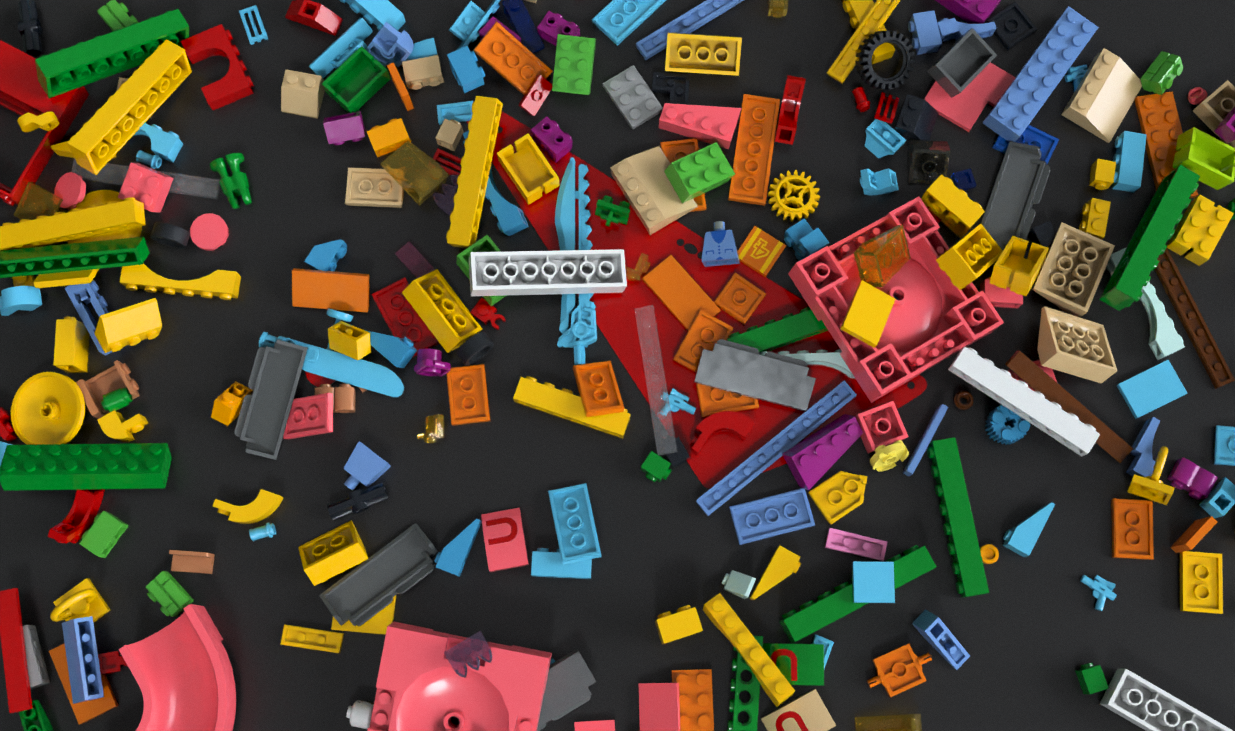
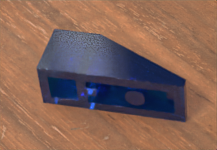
M503 1V11L515 33L521 37L522 44L533 54L544 49L545 46L523 1Z

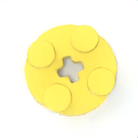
M898 440L888 446L881 445L874 450L875 454L871 457L870 464L878 472L886 471L896 467L895 462L899 460L903 462L908 457L909 451L902 440Z

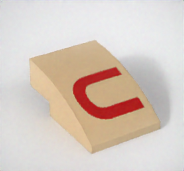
M816 689L810 690L761 718L767 731H828L836 726Z

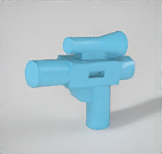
M1086 64L1070 67L1068 75L1064 77L1066 82H1073L1074 92L1088 70Z
M673 388L670 395L663 394L661 400L666 401L667 404L659 412V415L665 418L670 411L677 412L679 409L694 415L696 408L687 404L690 399L689 397Z
M1083 575L1080 581L1093 590L1092 595L1097 599L1094 609L1102 611L1106 598L1112 601L1116 598L1117 594L1112 592L1116 584L1098 575L1094 578L1096 580Z

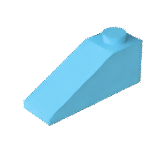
M1051 502L1044 505L1011 528V530L1008 529L1003 537V540H1005L1003 546L1022 557L1029 556L1055 504Z

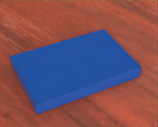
M1028 125L1015 142L1038 146L1042 154L1040 160L1045 161L1047 165L1059 139ZM998 135L992 148L1005 154L1009 142Z

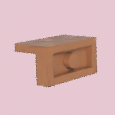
M169 550V554L173 555L171 571L212 574L215 554Z

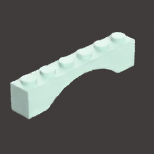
M1126 248L1111 254L1106 266L1111 276ZM1148 282L1141 290L1143 294L1140 300L1146 309L1150 323L1148 344L1156 359L1160 360L1181 350L1185 346L1182 337L1174 328L1173 320L1165 312L1164 304L1155 294L1154 286Z
M841 349L835 350L832 353H828V350H818L816 353H809V351L803 350L798 351L797 354H790L789 351L778 352L780 355L803 360L807 365L831 367L850 378H855L840 355ZM760 352L759 355L764 356L767 352Z

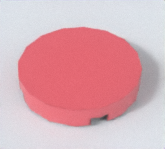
M69 172L60 177L54 190L55 202L59 207L71 210L77 207L78 202H82L86 193V183L82 180L83 177L81 175Z
M213 213L198 216L190 227V237L193 243L206 251L218 249V247L226 243L229 236V228L226 222L219 215Z

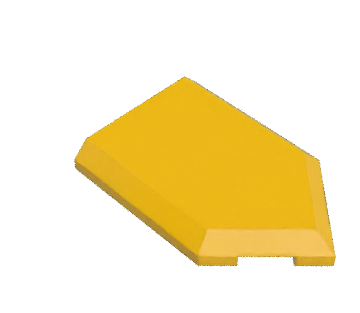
M839 471L808 493L831 525L863 503L868 476Z

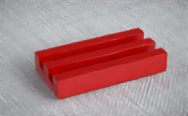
M882 92L874 118L892 124L899 98L896 97L894 100L892 95L885 97L886 93ZM883 101H884V102H887V103H886V106H885V110H884L883 116H881V115H880V111H881L882 104H883ZM890 104H893L890 118H887Z
M438 148L430 162V166L458 178L460 173L436 163V161L461 172L462 167L440 158L439 155L461 164V158Z

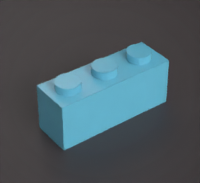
M1124 131L1120 136H1117L1115 140L1117 150L1113 157V161L1116 162L1112 189L1134 193L1141 187L1147 134Z
M537 548V551H532V577L591 579L592 559L562 565L560 549H557V552H549L548 548Z

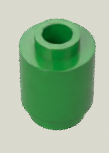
M127 387L123 389L118 388L104 394L101 404L105 411L109 410L112 412L128 406L133 401V398Z

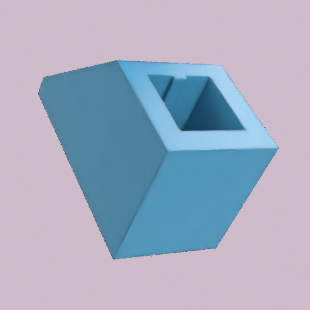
M341 239L315 245L304 262L313 270L335 271L336 263L347 252V245Z

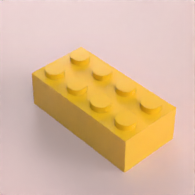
M668 32L665 71L739 76L742 37Z
M979 224L937 258L936 261L940 269L949 276L952 284L961 290L977 279L998 260L1003 250L983 225Z

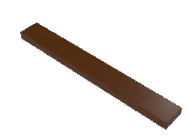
M1166 248L1164 253L1159 255L1157 259L1159 263L1154 270L1215 389L1235 381L1173 258Z
M1017 350L1006 362L1005 365L1035 391L1042 393L1045 399L1058 403L1065 412L1075 414L1082 423L1092 425L1096 432L1100 434L1095 443L1117 462L1121 463L1133 450L1130 445L1020 350Z

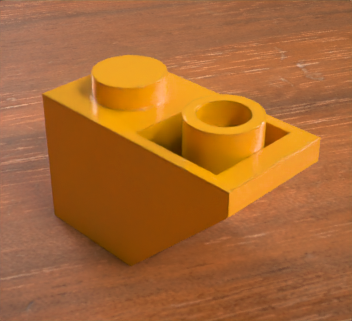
M235 381L214 400L211 418L228 426L239 416L243 399L246 395H251L252 389Z

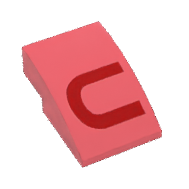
M520 507L482 514L481 519L489 572L529 565Z

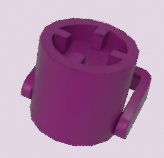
M437 349L418 350L417 364L414 366L416 374L442 377L451 371L450 363L442 362V351Z

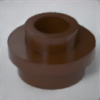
M959 391L954 396V404L958 409L967 410L973 405V396L967 391ZM960 398H965L966 403L962 404Z

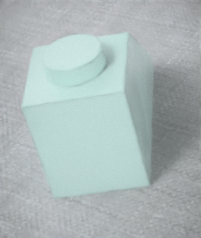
M732 570L730 574L726 573L723 578L722 584L725 585L723 590L746 599L749 597L756 578Z

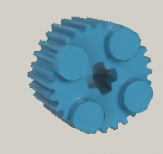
M1000 405L989 413L988 420L986 421L988 423L986 424L987 429L985 431H988L987 435H990L989 438H993L994 441L997 440V443L1001 442V444L1010 445L1026 435L1030 428V423L1005 406Z

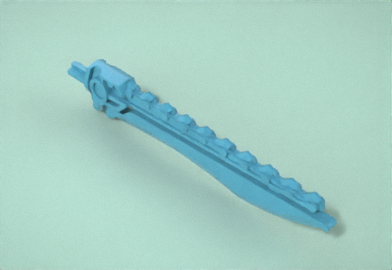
M573 157L570 158L562 178L555 209V226L560 251L576 250L575 199H579V250H590L593 246L591 241L586 239L592 231L590 225L586 224L591 214L589 210L585 209L590 198L584 194L589 187V183L583 179L589 169L587 165L579 164V191H575V159ZM594 293L579 294V305L577 308L576 294H562L559 327L562 335L558 339L557 346L574 348V365L586 364L585 348L597 341L596 306L594 302L590 301ZM572 313V316H571V328H569V317H570V314Z

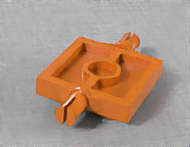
M905 644L872 659L877 670V676L867 680L870 688L881 683L885 687L888 696L893 697L927 681L922 672V664L932 661V658L929 657L931 655L926 653L918 657L914 654L910 644Z

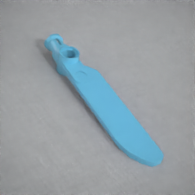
M263 332L260 337L259 348L265 346L274 348L276 339L308 347L302 370L391 397H399L404 391L401 379L395 372L385 366L362 359L355 360L344 354L291 338L268 335V332Z

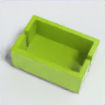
M1195 127L1178 136L1176 145L1178 152L1174 156L1173 168L1179 165L1186 167L1200 176L1198 181L1216 190L1234 182V147Z

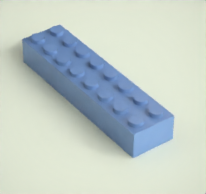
M1068 6L982 123L1008 142H1015L1025 131L1099 27Z

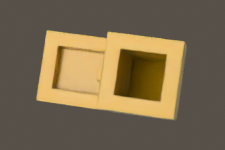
M115 410L97 419L103 432L108 437L120 442L135 440L132 432L137 433L148 424L147 419L141 414H137L125 421L122 414Z

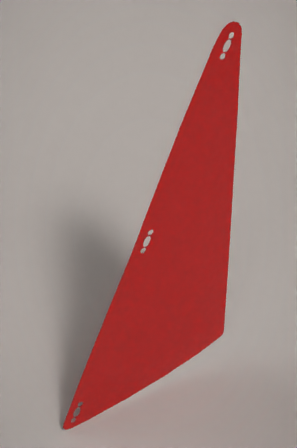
M501 111L499 127H502L503 131L497 133L492 163L549 251H560L555 226V209L560 186L547 194L543 191L541 198L529 205L498 161L497 152L511 144L515 154L517 151L514 142L528 133L531 136V128ZM537 145L559 177L560 184L570 158L573 157L575 159V191H579V164L587 165L589 171L583 179L588 181L589 187L584 194L589 196L590 201L585 209L589 210L591 216L586 224L590 225L592 231L586 239L591 241L593 245L590 250L624 249L627 287L623 293H594L590 298V301L594 302L596 306V324L670 437L680 438L691 457L687 462L702 485L711 489L805 413V411L758 399L759 408L736 411L756 421L744 441L733 433L720 431L708 438L698 455L691 452L693 446L690 443L696 435L700 436L699 433L695 432V429L706 417L701 416L696 383H694L696 372L673 360L688 331L646 285L642 278L672 255L714 302L736 272L765 292L766 296L745 325L720 309L721 311L715 318L732 326L731 334L736 332L740 334L745 333L748 328L753 326L758 328L765 326V322L773 319L775 321L782 320L783 316L793 313V315L799 314L800 310L809 307L808 304L742 262L740 264L704 267L702 259L697 256L699 252H703L704 238L676 220L649 235L630 205L627 225L611 222L610 227L606 226L607 220L595 215L598 199L602 200L604 195L610 196L613 199V204L618 206L621 201L628 202L616 181L571 152H568L555 163ZM575 199L576 250H579V199ZM677 240H684V245L687 243L694 245L698 252L696 254L688 253L684 245L679 246L677 244ZM825 331L769 352L778 354L780 351H789L790 354H797L798 351L803 350L809 351V353H816L818 350H828V353H832L840 348L830 332ZM807 365L809 368L807 376L816 378L807 410L844 380L857 395L803 440L844 414L856 416L894 401L898 409L921 395L926 390L927 381L924 377L918 375L908 381L915 384L913 389L908 388L907 382L871 403L856 378H850L831 367ZM674 388L679 393L689 397L690 399L687 404L696 408L694 415L679 409L677 412L670 411L665 418L661 417L659 412L667 404L666 401L661 400L663 394L670 395ZM784 457L779 458L763 472L787 464Z

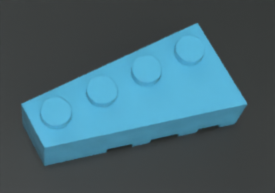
M340 0L342 3L347 2L355 13H361L369 24L374 23L378 30L387 22L398 31L406 22L403 13L388 0Z

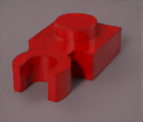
M483 298L479 300L470 312L485 325L490 321L496 330L500 329L495 324L496 320L506 321L504 316L495 314L497 308L490 306Z
M119 651L98 654L101 675L121 671L120 665L128 667L124 658L119 656Z

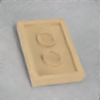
M348 168L345 204L348 206L402 208L405 171Z

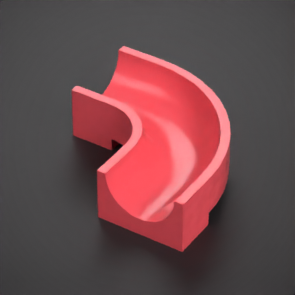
M189 604L183 608V614L165 628L143 640L125 645L119 649L143 695V715L136 731H233L236 715V685L233 669L228 654L221 642L224 639L204 606Z

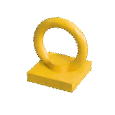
M1162 446L1158 452L1152 476L1144 478L1134 474L1127 491L1128 493L1164 505L1168 504L1175 487L1163 484L1159 480L1168 454L1166 446Z
M86 578L53 602L56 607L51 612L50 618L52 621L58 622L93 616L94 623L108 613L110 608L91 580Z

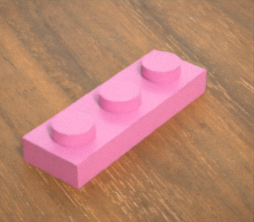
M833 528L828 529L825 548L878 561H884L887 541Z

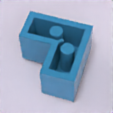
M465 46L447 54L451 71L464 93L484 85L483 77H485V73L482 67H479L474 51L470 52L468 46Z
M805 218L787 229L784 234L785 243L796 252L795 256L799 261L829 244L820 229L816 228L813 230Z

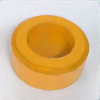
M986 544L980 547L984 564H992L998 560L999 551L994 545Z

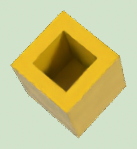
M1097 159L1091 165L1089 186H1093L1098 190L1108 189L1114 183L1116 162Z

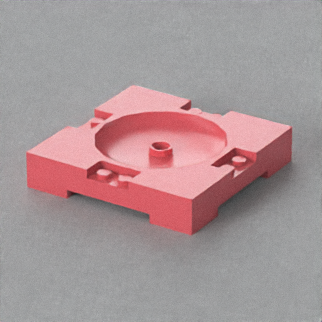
M919 196L829 247L826 246L800 260L788 273L817 320L823 321L841 349V357L871 403L944 359L956 354L964 347H968L992 333L1004 323L983 291L979 292L973 282L959 290L952 284L945 271L940 269L936 259L945 253L949 247L938 232L940 226ZM862 280L893 298L894 296L898 298V300L895 299L875 348L840 329L856 289Z
M393 622L387 626L376 683L377 691L370 727L367 731H537L552 653L515 645H502L437 632L429 628ZM451 717H457L460 721V724H453L451 722Z

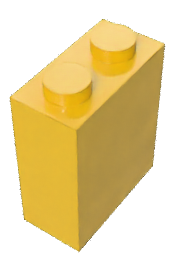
M67 316L64 319H56L53 365L67 373H87L90 334L83 322L76 320L75 317Z

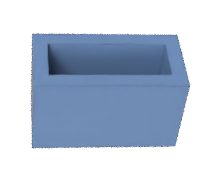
M935 11L914 13L910 21H908V30L912 32L913 49H916V54L938 52L942 41Z

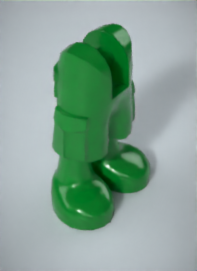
M232 153L225 156L233 174L231 177H229L224 158L213 160L210 163V168L221 176L219 184L222 192L227 196L233 209L240 208L238 196H242L246 205L251 204L249 182L246 173L240 172L239 164L244 161L243 154Z

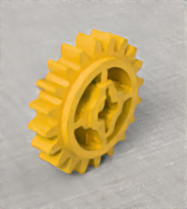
M788 170L786 177L780 173L779 179L774 178V184H771L769 187L771 191L768 192V196L772 198L769 199L768 203L774 204L771 208L772 211L778 209L776 216L784 214L783 220L790 216L791 222H793L794 217L801 221L802 215L807 219L809 213L813 214L814 208H817L819 204L817 201L820 199V196L816 194L820 189L814 188L817 182L810 183L811 176L804 178L805 172L798 176L797 170L794 171L793 175ZM784 187L785 195L784 198L780 199L779 191ZM807 193L808 203L804 205L802 197Z

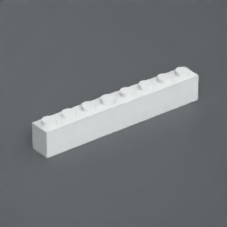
M964 347L960 350L950 365L949 371L1080 456L1090 452L1100 436L1092 425L1082 423L1075 414L1065 412L1058 403L1048 401L1042 393L1031 390L1025 382L1014 379L1008 371L1000 370L994 366L995 364L991 360L983 359L977 355L978 353L974 349Z

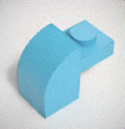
M889 168L878 172H873L869 169L860 170V184L863 187L864 195H882L899 190L896 172Z
M16 286L1 291V316H9L17 310L33 311L42 305L40 288H35V286Z

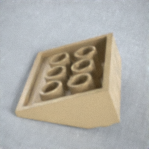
M1103 48L1094 57L1061 115L1110 143L1142 87L1141 80L1120 57Z
M659 146L628 157L610 167L614 180L649 235L698 207L694 199L682 204L664 172L670 165V162Z
M1062 222L1033 290L1061 310L1074 316L1082 317L1088 312L1115 245Z
M1045 306L1042 308L1037 348L1041 366L1098 383H1103L1117 372L1104 325Z

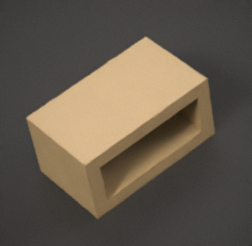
M438 55L402 62L408 89L417 90L423 86H437L440 83H444Z

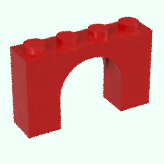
M222 24L181 41L186 55L192 64L211 56H223L230 61L229 70L222 79L201 88L208 105L213 111L254 93L251 88L254 84L250 76H246L244 72L247 68L243 60L239 61L237 57L240 55L239 50L230 41L233 40L229 29L225 30Z

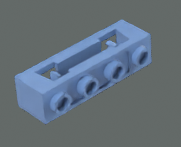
M92 280L91 283L65 287L98 351L105 356L112 353V351L107 353L103 351L94 334L97 323L89 308L83 304V302L86 305L91 302L99 317L110 313L106 308L108 306L103 296H99L97 292L99 287L96 282Z

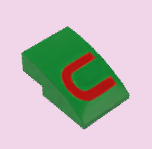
M763 643L764 651L790 685L824 686V644Z

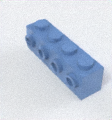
M93 616L63 622L62 629L73 704L104 697Z

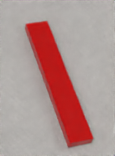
M18 588L0 591V638L9 714L33 709Z

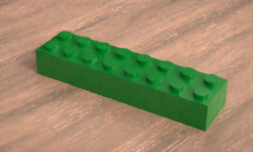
M179 9L156 17H150L139 23H133L128 27L116 29L103 36H96L94 39L86 42H79L69 48H62L52 54L42 55L35 59L38 81L48 98H52L142 65L146 58L150 57L166 39L183 48L181 41L189 38V25Z
M1179 165L1162 179L1099 300L1121 311L1125 307H1130L1134 301L1137 302L1141 298L1143 286H1146L1151 279V276H1149L1150 272L1157 267L1159 263L1157 259L1166 250V242L1173 236L1175 224L1180 222L1183 214H1181L1183 209L1191 202L1190 195L1199 186L1197 182L1200 176Z
M168 443L7 445L0 465V483L4 491L166 488L172 457Z
M918 545L912 546L903 551L904 556L898 554L886 560V562H894L895 589L936 568L925 546L920 548ZM847 581L836 586L834 593L828 591L817 597L818 601L815 603L811 600L799 606L801 610L798 612L794 609L783 614V619L779 622L790 643L796 642L868 604L853 603V582L849 584Z

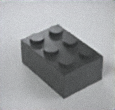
M971 28L927 72L952 98L961 93L997 54Z

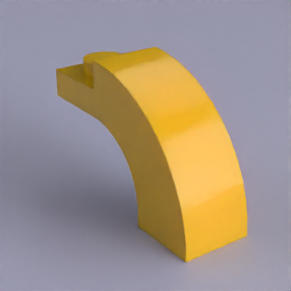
M261 489L257 498L250 504L236 506L215 499L213 507L218 508V513L229 516V521L251 524L269 517L279 507L284 497Z

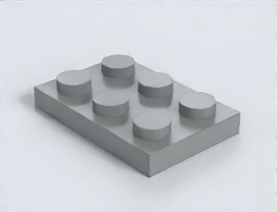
M634 65L603 83L604 89L632 130L655 117L663 110V107Z

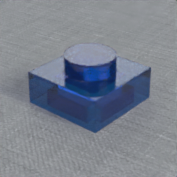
M971 168L955 172L951 175L954 185L958 189L965 191L976 187Z

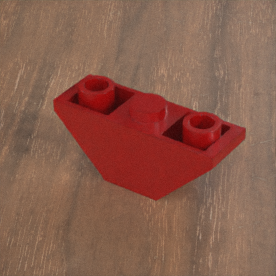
M311 0L292 1L285 15L286 19L335 36L343 21L341 17L322 4Z

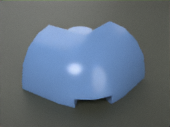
M386 22L365 50L383 66L394 62L395 66L399 67L412 53L414 45L413 40L405 30L400 33Z

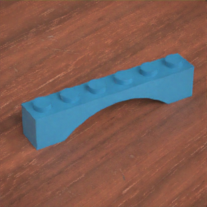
M469 131L463 133L465 139L468 138ZM491 165L485 196L491 201L492 206H490L493 215L498 218L497 226L500 232L511 236L529 226L523 211L509 203L499 192L492 175Z

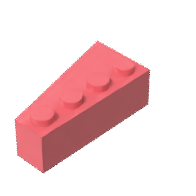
M665 103L659 119V128L689 138H697V140L709 144L717 142L719 147L729 149L741 108Z

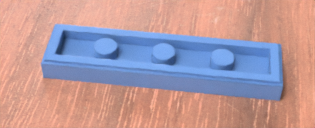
M942 404L936 408L903 470V474L911 476L914 473L948 409L946 405Z

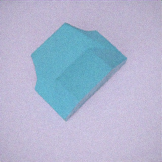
M875 119L865 130L866 141L864 146L877 158L894 155L906 142V139L891 126L878 119Z

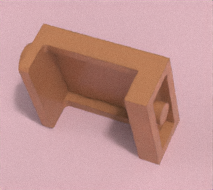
M116 360L114 361V366L87 381L81 379L75 382L81 389L84 401L92 416L99 419L110 413L109 410L105 411L101 400H103L104 394L118 388L123 389L127 387L133 400L140 396L137 391L139 386L134 379L131 380L129 376L131 371L126 363Z

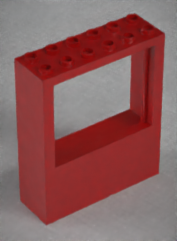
M0 40V105L20 116L28 112L36 116L46 112H54L59 121V125L56 128L47 131L13 189L0 183V198L11 206L16 204L21 207L54 153L51 145L61 142L89 93L82 86L48 98L38 81L35 64L36 58Z

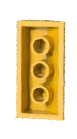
M438 269L413 280L402 292L447 353L460 347L465 341L482 330L481 326Z

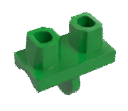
M604 195L602 200L598 199L595 215L607 220L606 226L610 227L611 222L627 225L630 215V203L621 201L618 206L613 204L612 197Z

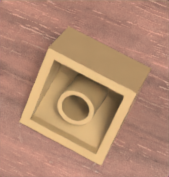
M285 70L281 86V111L318 119L325 92L322 86L324 82L323 77Z

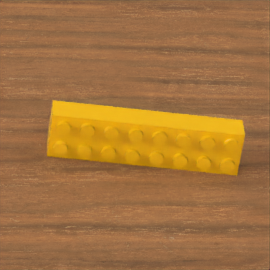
M166 39L133 72L132 76L120 86L115 94L108 98V101L95 112L94 116L88 122H85L82 128L70 138L67 144L79 166L97 175L192 73L185 49Z

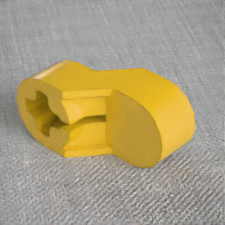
M28 112L17 120L23 132H31L37 128L50 131L59 125L54 112H46L39 116Z

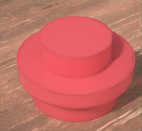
M1195 87L1188 93V101L1193 105L1200 104L1207 98L1206 90L1201 87Z

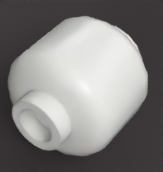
M357 700L353 706H349L346 717L350 718V725L368 729L374 703Z

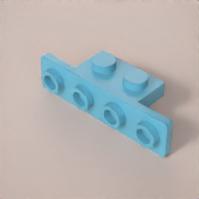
M493 0L485 12L472 1L466 5L449 28V31L462 41L458 49L467 46L470 41L474 42L479 36L478 30L481 27L483 28L490 20L488 19L491 13L494 14L500 7L498 4L500 0Z
M360 17L318 56L309 67L316 75L324 78L334 68L338 69L361 46L365 49L367 45L364 43V40L373 30Z

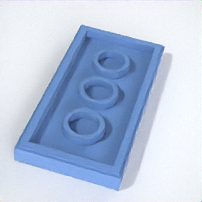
M804 488L729 507L739 545L815 526Z

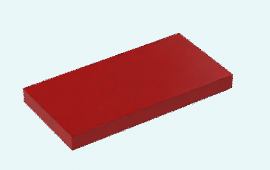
M406 277L373 293L372 296L392 335L399 338L406 337L414 343L413 347L417 349L413 356L415 357L419 349H430L440 343L402 292L409 286Z

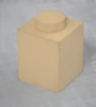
M444 119L436 136L437 144L455 151L464 133L462 125L456 120Z

